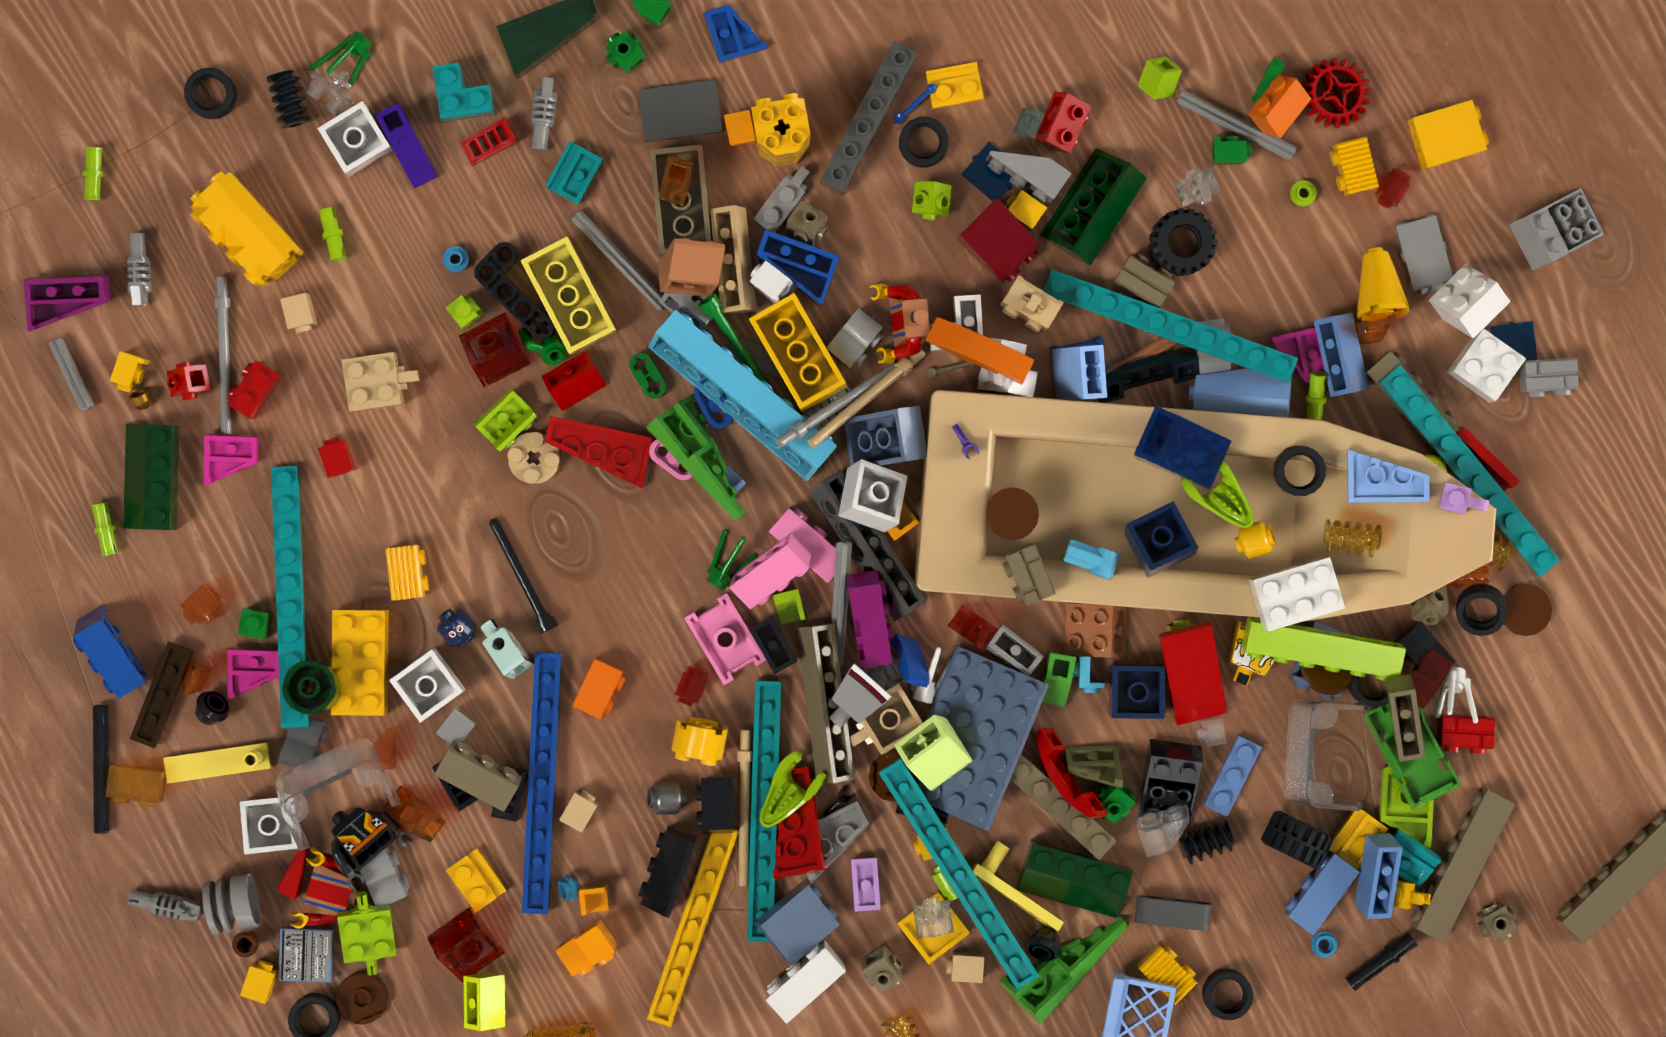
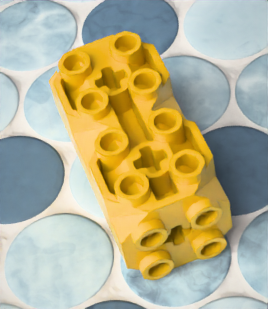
M798 93L783 95L782 100L772 101L771 98L756 100V106L751 107L759 156L766 159L776 168L798 164L810 147V128L804 98H798Z
M220 171L210 180L212 184L205 190H198L190 198L193 202L191 206L193 212L190 213V216L198 225H202L210 230L207 235L214 243L223 248L225 246L228 248V251L225 253L232 263L246 270L243 272V275L253 285L266 287L270 284L267 281L269 278L272 277L275 281L296 264L298 259L295 255L302 256L304 251L233 173L224 174Z

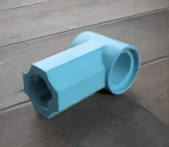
M1071 539L1063 561L1090 570L1089 573L1112 580L1120 554L1101 547L1094 548Z

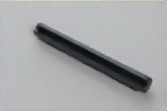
M105 704L93 706L94 833L106 834L110 831L109 706Z

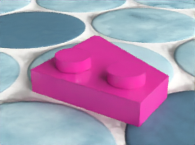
M1315 328L1270 338V342L1278 351L1298 358L1294 371L1304 383L1310 382L1311 372H1325Z
M205 434L204 485H209L258 462L259 436Z
M228 648L227 699L235 698L243 692L257 688L261 684L279 677L278 649Z

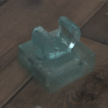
M1023 108L1013 132L1022 137L1035 139L1045 114L1037 110Z

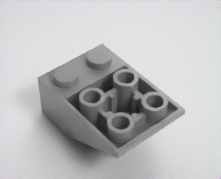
M990 151L986 158V161L989 162L988 167L999 175L1002 172L1008 175L1011 184L1021 190L1025 187L1032 192L1030 196L1041 204L1045 202L1050 204L1072 174L1051 158Z
M1582 188L1509 224L1532 271L1604 235Z

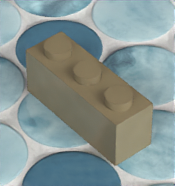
M1411 674L1385 678L1393 736L1399 762L1426 758L1416 690Z
M453 740L434 774L438 778L503 812L522 779L514 769L502 767L496 764L491 757L484 754L480 755L472 751L471 747L467 744L457 743Z

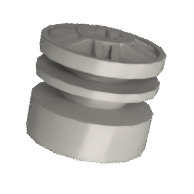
M250 873L232 876L230 879V889L223 878L218 879L216 884L213 880L204 882L202 892L203 911L208 927L214 936L221 935L223 930L226 933H231L234 929V920L240 930L260 926V899L255 880Z

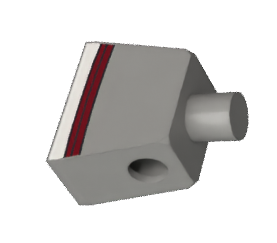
M854 663L831 699L839 707L829 719L839 728H842L850 717L860 724L885 704L892 695Z

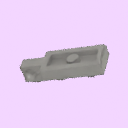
M801 166L794 176L788 173L753 220L764 229L776 233L804 196V192L808 187L803 183L809 176L810 171Z

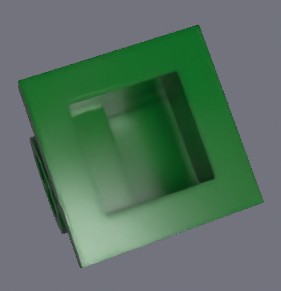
M1215 136L1211 139L1212 165H1241L1247 162V158L1251 157V143L1239 141L1238 136L1223 137L1224 141H1220V136Z

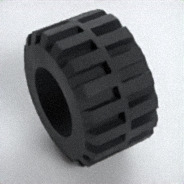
M1183 208L1171 211L1159 219L1152 228V233L1149 236L1150 244L1148 245L1149 251L1152 252L1151 257L1153 261L1156 260L1158 263L1157 266L1171 274L1183 276L1194 274L1208 265L1210 259L1215 255V246H1217L1218 241L1215 240L1217 233L1215 229H1212L1210 219L1206 220L1203 213H1196L1194 209L1184 210ZM1179 227L1189 229L1197 239L1195 253L1186 258L1175 255L1168 244L1170 233Z
M1282 811L1273 812L1261 837L1265 845L1312 868H1321L1334 841L1329 834Z

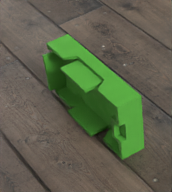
M1389 704L1365 713L1363 719L1411 810L1459 788L1461 783L1449 761L1444 757L1425 721L1424 714L1419 705L1418 710L1426 758L1399 762L1395 748ZM1377 731H1380L1382 738L1385 740L1383 743H1381ZM1439 760L1442 761L1446 771L1443 772L1438 763ZM1403 777L1405 778L1406 783H1407L1408 786H1409V789L1406 788V786H1405L1404 782L1401 780V778H1403Z

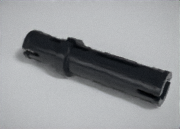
M1407 932L1391 945H1385L1383 951L1346 976L1345 979L1354 991H1357V989L1394 962L1396 964L1400 962V958L1417 947L1418 944Z

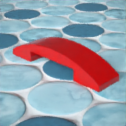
M1054 728L1038 730L1037 742L1045 770L1058 792L1071 806L1090 818L1105 817L1108 813L1095 792L1083 793L1073 775L1068 774L1067 766L1060 757V754L1066 750V747Z

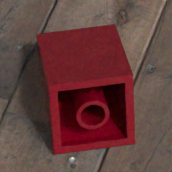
M998 198L957 239L1000 283L1005 279L1010 283L1020 272L1017 267L1023 261L1028 264L1039 253L1036 248L1040 245Z

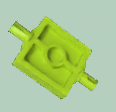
M362 891L363 901L361 900V893H356L358 907L350 911L337 912L344 963L366 962L367 974L372 975V966L373 974L376 975L378 973L376 960L397 956L390 905L368 906L367 892Z

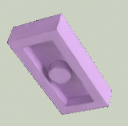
M877 856L851 858L855 912L881 910Z

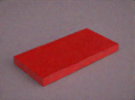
M1210 621L1160 633L1159 638L1176 725L1226 714L1227 708Z

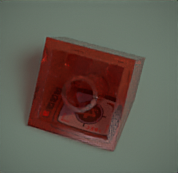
M505 312L459 335L469 363L483 387L495 383L530 364L526 352Z
M470 907L427 936L436 958L462 983L463 976L476 974L505 953L484 921Z

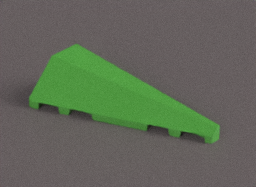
M691 394L679 401L671 409L657 416L646 428L736 521L746 513L745 509H740L735 497L737 494L735 486H730L726 476L728 473L726 465L714 438L708 435L704 425L706 422L704 414H699L695 405V396Z
M1119 916L1116 918L1115 923L1103 929L1098 927L1093 930L1094 934L1082 940L1078 938L1062 946L1061 954L1057 959L1041 961L1033 965L1039 977L1019 990L1015 988L1010 978L1006 976L1000 982L1021 1008L1041 1025L1126 930L1128 925Z

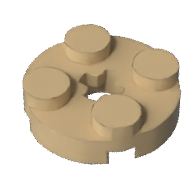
M539 432L525 433L515 439L508 451L509 467L519 480L529 484L544 483L551 479L558 471L560 450L545 442V434ZM529 452H539L541 454L538 458L540 461L538 465L528 463L527 460L530 458Z

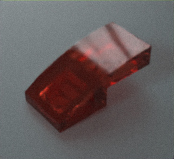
M961 605L948 624V627L983 651L999 630L963 605Z
M1433 649L1428 650L1419 668L1412 674L1417 703L1422 709L1426 707L1454 663Z

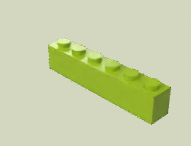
M1247 617L1241 646L1245 652H1248L1247 656L1263 659L1265 655L1273 657L1274 661L1280 663H1289V660L1299 661L1300 666L1314 668L1316 664L1325 666L1324 669L1331 672H1340V669L1350 670V674L1359 677H1365L1366 673L1376 675V679L1385 681V678L1401 675L1406 648L1400 643L1293 624L1268 632L1263 630L1260 619Z

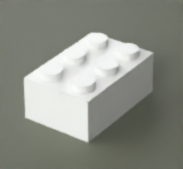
M1321 557L1248 579L1264 631L1269 632L1345 609L1330 557Z
M824 940L813 947L801 961L798 960L793 966L789 965L786 968V974L781 979L777 976L766 986L768 988L766 990V1001L787 1024L846 972L845 963Z

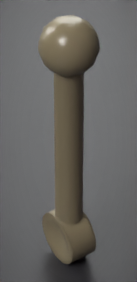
M962 362L938 369L928 368L926 375L929 378H934L936 374L967 366L976 367L978 365Z

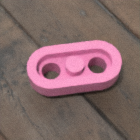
M658 439L651 444L649 449L650 457L659 466L679 480H688L693 477L688 471L681 472L679 470L680 463L669 451L664 457L658 454V449L663 446Z

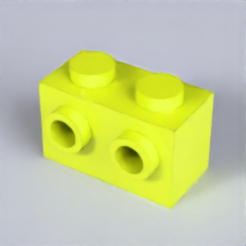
M485 972L463 976L464 1028L484 1031L505 1027V975Z

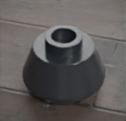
M205 691L198 696L195 715L201 723L214 725L228 718L230 708L224 696L214 691Z
M1051 928L1038 929L1026 942L1029 953L1039 960L1052 961L1061 954L1060 937Z

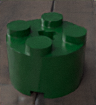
M302 661L293 665L286 673L282 692L287 704L296 711L305 714H320L334 706L340 697L341 686L338 675L327 664L317 661ZM309 682L316 683L315 693L307 692V689L310 687Z

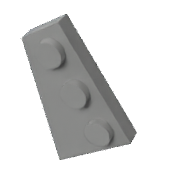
M858 801L818 820L825 870L870 826ZM825 870L807 873L806 875L810 883L812 884Z

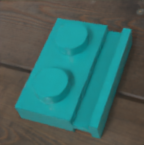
M569 141L545 188L579 206L603 159Z
M1398 828L1393 836L1403 847L1398 875L1408 882L1415 883V887L1419 889L1434 871V868L1441 863V857Z

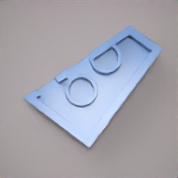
M1347 449V503L1429 502V475Z

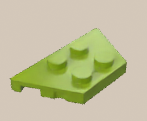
M1389 766L1383 767L1381 770L1379 820L1396 830L1399 828L1424 846L1431 848L1434 800L1411 810ZM1404 777L1401 778V780L1404 782L1406 788L1409 789V786H1408V784L1406 783L1405 778H1404Z

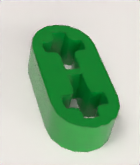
M1276 57L1272 58L1251 99L1253 102L1256 103L1268 89L1271 82L1281 74L1286 62Z
M645 353L633 355L629 361V367L641 389L649 398H661L666 392V383L654 362ZM637 358L648 360L645 366L649 374L644 375L642 370H635L634 366L637 365ZM650 376L655 383L661 382L662 384L659 387L660 392L658 394H655L653 391L649 393L647 390L650 387L647 378Z

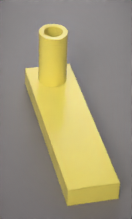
M269 742L163 758L167 784L272 768Z
M997 841L982 865L974 864L971 868L978 880L1047 927L1059 931L1064 923L1063 921L994 875L1010 850L1007 846Z

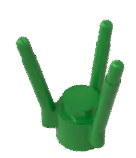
M355 31L352 36L349 34L344 41L318 59L309 69L311 71L315 70L345 47V51L327 68L326 72L331 73L349 54L354 58L360 55L361 57L347 83L351 87L365 60L371 54L368 49L372 44L361 33Z
M726 529L722 531L712 563L707 570L710 574L707 581L723 591L727 585L730 586L734 574L756 559V555L752 554L732 574L733 571L729 568L746 541L745 537H741L725 565L719 564L717 567L728 532Z

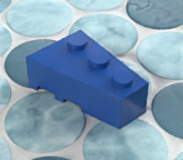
M766 229L757 251V257L763 262L767 261L791 279L797 289L822 307L840 256Z
M103 604L77 620L73 642L80 652L84 651L86 653L91 669L95 673L99 672L104 678L103 684L110 694L114 693L119 699L146 682L147 674L130 646L126 647L119 637L118 633H120L117 625L112 627L104 614L108 610Z

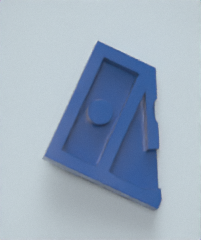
M730 5L703 13L719 64L764 51L768 48L767 44L751 31L752 28L738 17V14Z

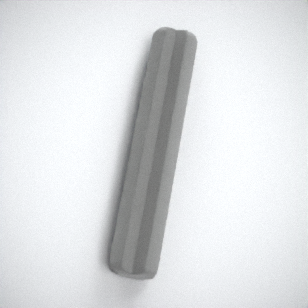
M63 338L53 339L49 342V346L79 409L86 411L92 408L94 402Z

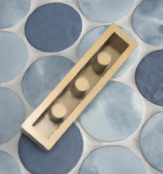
M731 205L710 209L713 242L725 244L718 284L719 297L722 302L721 312L732 315L757 311L755 288L750 283L752 279L750 275L753 268L746 208Z

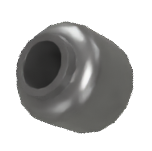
M656 781L652 787L648 788L647 806L652 808L656 815H676L679 813L681 806L686 805V791L681 789L677 781Z

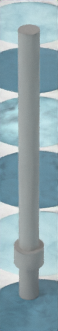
M217 277V298H214L215 309L218 312L221 434H232L231 407L227 405L230 400L227 396L230 392L228 309L231 308V301L228 298L227 277Z
M895 363L890 364L803 422L798 421L790 426L789 431L775 439L777 446L782 448L794 439L799 440L807 435L808 430L863 395L895 368Z

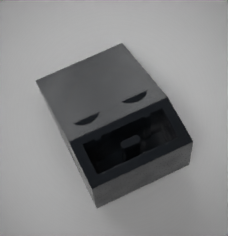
M1155 739L1149 740L1138 821L1189 827L1203 766L1202 747L1200 745Z

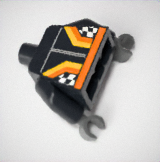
M356 808L349 815L344 811H338L332 819V822L336 825L331 831L335 838L331 843L333 859L343 875L348 876V886L353 891L356 890L351 881L355 878L360 879L364 886L363 877L355 874L354 869L360 871L396 839L395 836L397 837V846L401 849L407 848L401 837H406L411 842L414 839L410 831H401V826L384 811H366L362 808Z

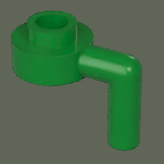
M521 328L518 331L524 348L539 353L544 363L556 365L565 359L567 351L559 338L551 337L540 343L532 340L526 328Z

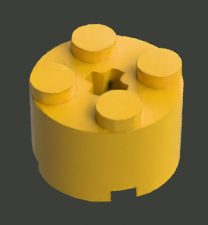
M678 717L671 750L675 752V758L682 761H690V758L701 760L700 763L704 765L716 766V762L723 759L728 727L724 725L723 729L718 728V722L704 718L689 717L688 722H682L683 717Z

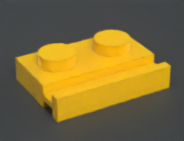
M977 62L925 72L927 83H933L937 87L935 93L929 94L932 110L984 100Z
M1355 806L1333 836L1334 841L1329 850L1358 871L1361 867L1366 834H1385L1388 828L1360 807Z
M478 847L446 869V872L475 913L507 891V888Z

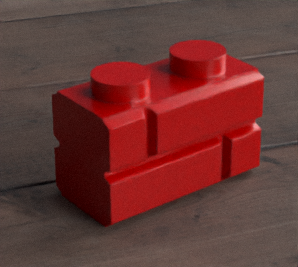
M1441 714L1437 721L1436 742L1439 746L1444 747L1446 752H1460V748H1470V753L1486 754V749L1494 748L1495 718L1477 716L1478 723H1474L1470 715Z

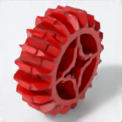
M1332 58L1330 65L1326 59L1322 60L1321 67L1316 64L1312 67L1314 74L1306 73L1305 77L1310 82L1301 83L1302 87L1308 90L1306 92L1311 98L1305 108L1310 106L1312 109L1307 113V116L1310 117L1315 113L1317 115L1314 121L1316 124L1325 119V128H1328L1332 121L1335 129L1340 128L1341 121L1345 127H1348L1350 119L1354 122L1359 120L1357 113L1364 114L1366 112L1362 105L1370 104V100L1364 97V95H1369L1371 89H1364L1363 87L1370 82L1369 79L1361 80L1360 77L1365 73L1364 70L1356 73L1354 71L1357 67L1356 63L1351 64L1348 68L1347 59H1343L1340 65H1338L1337 58ZM1333 73L1345 76L1351 83L1343 84L1339 82L1337 76H1333ZM1324 75L1326 78L1324 82L1326 86L1325 92L1316 96L1317 83ZM1346 89L1338 98L1337 96L1326 97L1333 90L1342 91ZM1355 90L1354 104L1347 112L1345 105H1347L1346 95ZM1330 103L1335 110H1338L1339 114L1328 112L1320 104Z

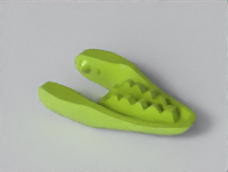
M1213 454L1205 456L1206 463L1212 465L1221 475L1220 482L1209 493L1200 495L1196 487L1192 485L1190 478L1182 477L1180 479L1189 497L1224 520L1241 528H1248L1253 524L1254 517L1250 506L1230 467L1221 458Z
M800 751L786 756L775 771L759 818L761 825L766 828L778 824L809 801L818 792L827 778V774L824 772L817 774L807 790L802 789L795 783L791 772L802 760L803 754Z

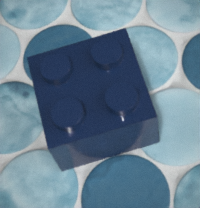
M1174 501L1127 523L1123 530L1147 578L1194 556L1198 550V546Z
M1109 664V717L1165 719V666Z

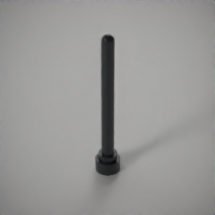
M496 518L491 519L489 525L537 616V619H535L537 625L535 626L539 634L541 635L557 627L558 623L555 617H551L550 613H546L499 520Z

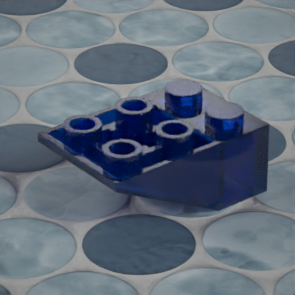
M1155 406L1134 456L1137 460L1211 490L1232 441L1179 415Z

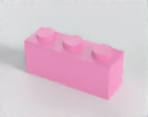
M789 508L770 529L769 533L779 541L791 533L811 554L808 566L828 583L834 577L837 542L831 545L825 540L828 534L817 525L814 528L810 527L805 522L808 517L798 508L794 511Z
M790 533L734 574L729 588L749 609H752L757 604L761 606L768 601L773 592L776 590L782 591L788 586L792 578L795 576L801 577L808 571L811 554Z

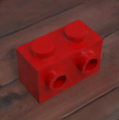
M1054 91L1033 139L1057 152L1070 154L1077 145L1078 135L1082 126L1086 124L1089 118L1091 106L1069 93Z
M257 360L254 363L250 362L242 372L243 380L239 386L235 384L227 396L230 399L227 405L249 419L256 418L283 376Z

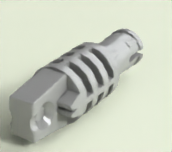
M543 77L540 90L535 89L531 115V123L534 126L531 149L548 150L549 129L554 125L558 93L552 92L554 78Z
M130 233L131 257H128L127 260L128 293H131L133 306H148V292H151V260L147 257L146 251L147 234Z
M132 889L128 899H131L128 900V906L149 909L153 915L177 920L198 921L202 913V903L174 894L171 895L160 891L150 894Z

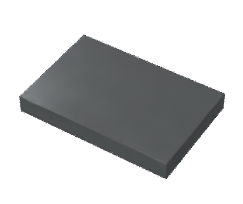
M716 79L638 90L646 143L723 132Z

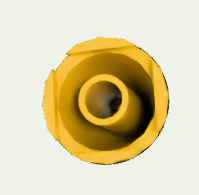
M1381 247L1368 249L1362 258L1357 318H1361V321L1380 322L1387 321L1388 316L1396 314V319L1407 315L1410 312L1409 303L1389 252L1383 251Z

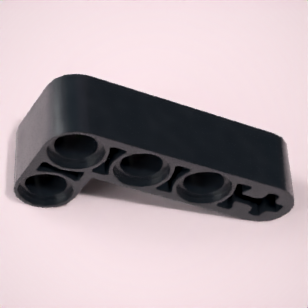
M501 242L476 265L474 269L475 278L534 337L542 341L553 337L556 328L552 320L505 275L516 264L518 251L510 243ZM504 248H509L512 251L511 259L506 262L500 261L499 252ZM485 267L493 268L494 275L490 280H482L481 271ZM504 285H510L513 290L512 295L507 299H503L499 295V290ZM523 303H528L531 306V313L527 317H520L518 314V307ZM536 317L542 324L549 323L547 326L549 332L547 334H538L539 327L533 322L530 326L527 323Z

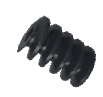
M293 70L278 72L266 78L268 83L273 84L270 86L269 91L276 94L272 97V102L279 104L274 108V111L277 114H282L277 118L279 124H285L280 127L282 129L297 127L311 120V117L302 116L309 109L308 107L300 106V103L305 101L306 97L297 96V93L302 91L303 87L295 86L294 83L301 80V77L292 76Z
M1227 819L1224 820V827L1219 822H1215L1214 831L1209 825H1205L1204 834L1199 828H1196L1194 837L1189 831L1185 832L1184 840L1179 834L1176 835L1184 859L1186 858L1190 865L1193 864V856L1195 855L1200 861H1203V853L1205 852L1210 858H1213L1214 849L1220 855H1223L1224 846L1230 852L1233 851L1234 840Z

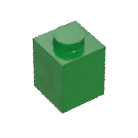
M243 608L238 635L260 639L269 638L273 612Z

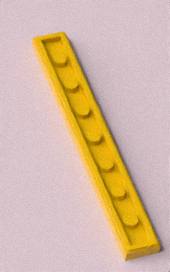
M734 828V833L710 834L648 1012L647 1020L668 1027L672 1026L739 832L738 829Z

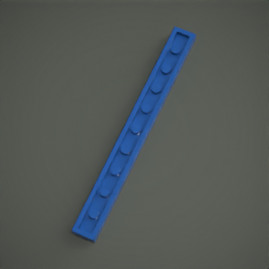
M535 652L522 913H549L562 653Z

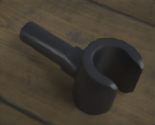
M842 786L836 800L823 815L826 817L832 814L841 805L848 806L852 802L855 792L851 796H846L844 792L848 786Z

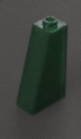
M564 0L496 26L516 78L519 79L595 23L593 15L598 12L594 1Z

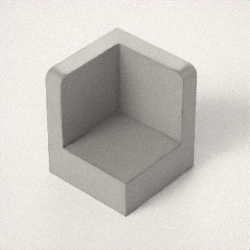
M456 707L436 734L449 744H451L452 740L457 743H463L466 736L475 726V722L465 716L459 707Z

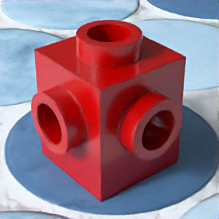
M183 362L176 364L177 369L166 371L167 386L170 389L171 397L182 396V401L198 398V393L210 390L206 364L192 366V362Z

